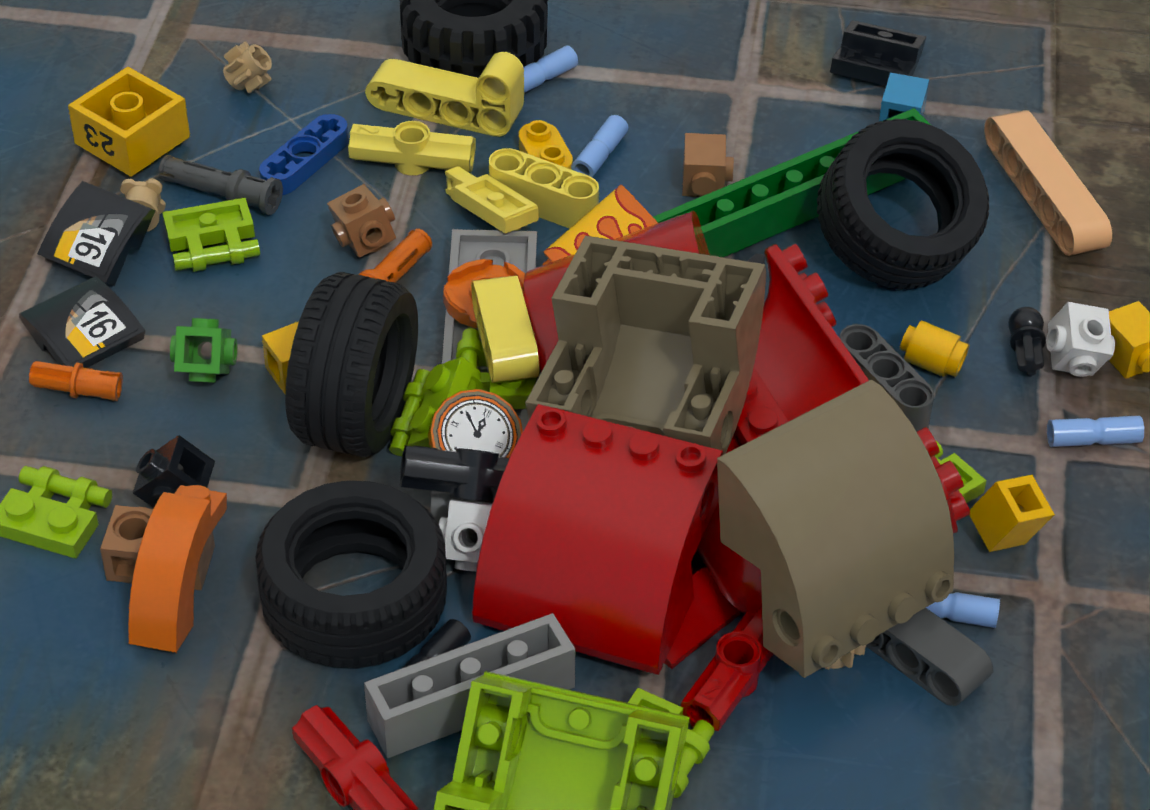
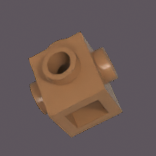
M365 184L327 203L335 221L331 228L337 241L342 247L349 245L359 258L366 254L377 252L385 244L396 239L390 222L395 220L390 205L384 197L378 200Z

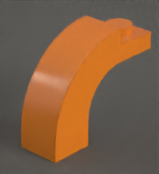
M180 485L174 494L163 492L158 499L147 523L135 564L129 602V644L175 653L181 647L194 626V587L200 557L208 537L227 510V493L211 491L201 485Z

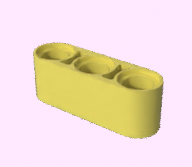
M511 148L496 150L489 157V175L537 204L539 218L570 229L599 203V184L588 175Z
M518 276L473 280L471 282L473 310L491 382L497 383L539 377L538 349Z

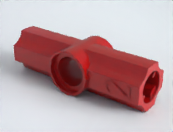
M762 606L756 611H747L732 632L724 634L718 640L714 658L682 700L683 715L690 717L689 722L692 727L695 726L697 721L704 720L710 723L715 731H719L741 699L749 696L756 690L759 674L773 655L772 652L763 647Z
M315 705L302 713L297 724L292 727L293 739L319 768L325 787L340 806L350 805L354 810H419L391 778L387 763L378 748L367 739L360 742L329 706L322 708Z

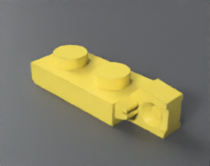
M459 166L445 171L447 189L445 191L451 199L503 233L518 231L521 227L539 220L537 204L490 175L485 174L475 177Z

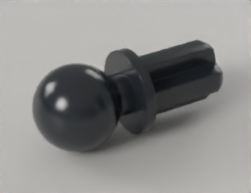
M1021 307L1011 314L1008 321L1009 331L1012 334L1010 345L1016 352L1018 369L1020 371H1027L1028 375H1035L1037 373L1036 370L1044 367L1043 348L1046 344V336L1043 332L1044 321L1042 315L1036 309Z

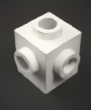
M1067 302L1049 321L1046 347L1051 354L1053 370L1070 372L1072 375L1079 377L1093 376L1111 359L1115 350V339L1111 335L1108 309Z
M461 498L450 500L448 518L441 517L439 526L445 542L446 559L455 560L454 568L477 572L483 536L493 503ZM470 528L477 533V543L472 542L469 538Z

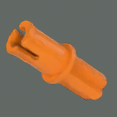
M35 361L30 368L29 383L34 387L70 392L71 398H78L79 395L118 401L122 391L123 374L121 372L85 368L83 363L78 362L72 367Z

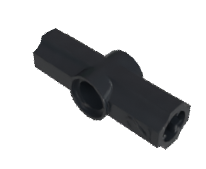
M405 445L401 459L399 486L446 492L455 498L493 502L510 458L499 457V453L456 448V451H448L433 447Z

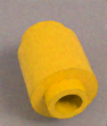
M923 320L919 322L917 327L908 326L900 344V350L906 352L904 357L906 362L942 377L945 374L957 377L970 347L969 344L961 341V336Z

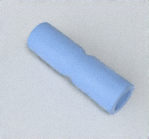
M566 45L540 58L537 62L524 66V93L543 84L545 80H551L578 65V57L574 49Z
M618 115L609 116L593 136L592 141L586 145L572 163L571 169L593 177L606 161L608 155L628 132L629 127L626 120Z
M1141 416L1101 417L1096 420L1090 418L1049 420L1047 423V440L1050 447L1086 446L1094 443L1102 445L1142 443L1144 439V422Z
M955 592L949 594L943 601L934 602L926 608L941 619L948 618L954 622L996 628L1000 599Z

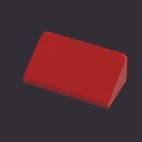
M705 566L692 575L694 598L664 662L671 669L740 615V611L731 605L721 594Z

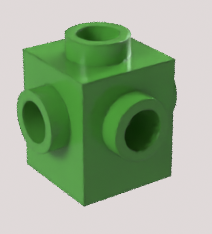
M192 318L191 327L176 326V335L172 336L170 342V360L175 362L174 372H189V381L216 382V374H229L230 365H235L237 361V339L231 338V329L219 328V319ZM206 342L212 343L210 359L204 358L201 354V348Z

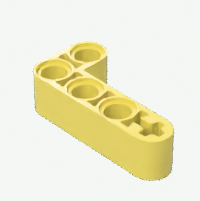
M508 52L495 53L479 78L398 59H387L380 65L366 86L365 94L368 101L374 107L383 111L501 137L509 132L523 108L524 68L521 61Z

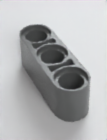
M853 324L842 329L839 338L867 378L880 384L893 398L916 432L924 427L929 429L934 401V391L931 386L873 328L863 324Z
M927 608L914 614L907 622L898 623L879 634L871 643L866 645L867 648L938 700L950 706L959 705L993 673L990 657L978 644Z

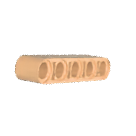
M1028 110L989 117L984 127L985 139L989 149L1060 250L1065 255L1072 256L1109 247L1112 242V227L1107 215L1032 113Z

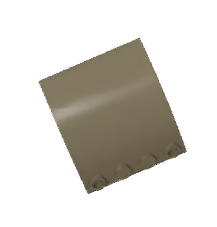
M585 236L551 298L559 340L525 402L528 418H531L536 406L541 404L722 450L723 455L726 454L745 403L757 354L765 298L766 264Z
M869 380L717 458L721 543L761 570L763 647L798 671L799 675L803 678L821 668L830 667L838 658L861 645L864 646L871 643L879 634L898 623L907 622L917 612L934 602L943 601L953 592L954 536L949 506L941 480L915 428L893 398L875 381Z

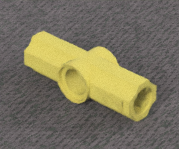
M419 121L402 122L395 128L353 124L350 131L348 151L349 158L353 160L395 164L396 169L406 175H420L428 171L429 168L449 170L457 166L467 172H472L476 151V138L430 132L428 126Z

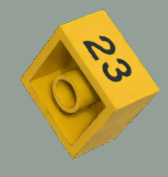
M130 67L124 68L68 105L74 143L131 177L190 137L185 98Z

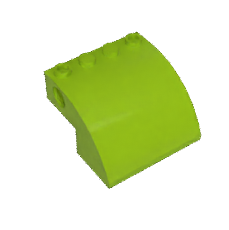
M485 671L484 675L471 682L453 779L437 791L434 810H671L690 717Z

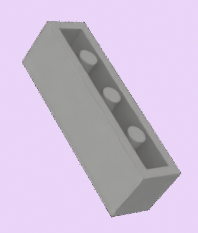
M553 613L364 682L367 721L387 759L461 731L471 682L484 675L485 671L568 690L575 688V648Z

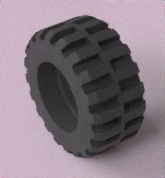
M399 0L402 49L411 63L479 78L495 53L508 52L513 54L521 61L524 67L542 58L544 49L547 47L548 0Z

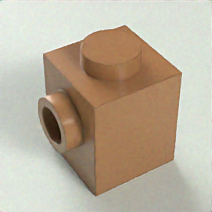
M685 133L682 196L701 197L723 188L725 181L732 182L734 157H726V135Z

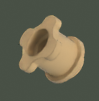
M125 179L120 188L121 192L125 194V198L156 210L147 231L154 229L159 223L160 214L164 212L166 206L165 201L161 199L160 195L163 188L162 184L156 179H149L146 182Z

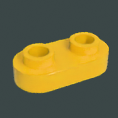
M536 120L524 125L520 129V151L571 169L573 163L572 154L555 126L542 120Z

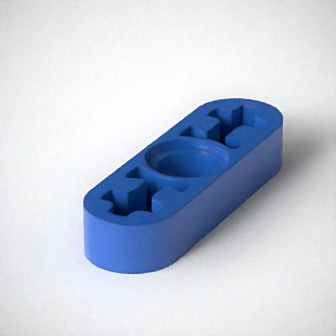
M325 114L315 118L260 164V178L264 180L271 177L280 179L283 186L282 195L293 192L347 146V121L335 114ZM301 152L314 153L313 155L307 157L295 156V154Z

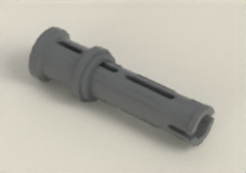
M171 155L164 156L159 165V172L167 173L159 174V178L163 181L226 197L227 201L246 197L248 205L260 208L264 214H274L281 203L283 186L280 179L271 177L264 180L251 176L249 171L243 169L226 172L210 166L185 161Z

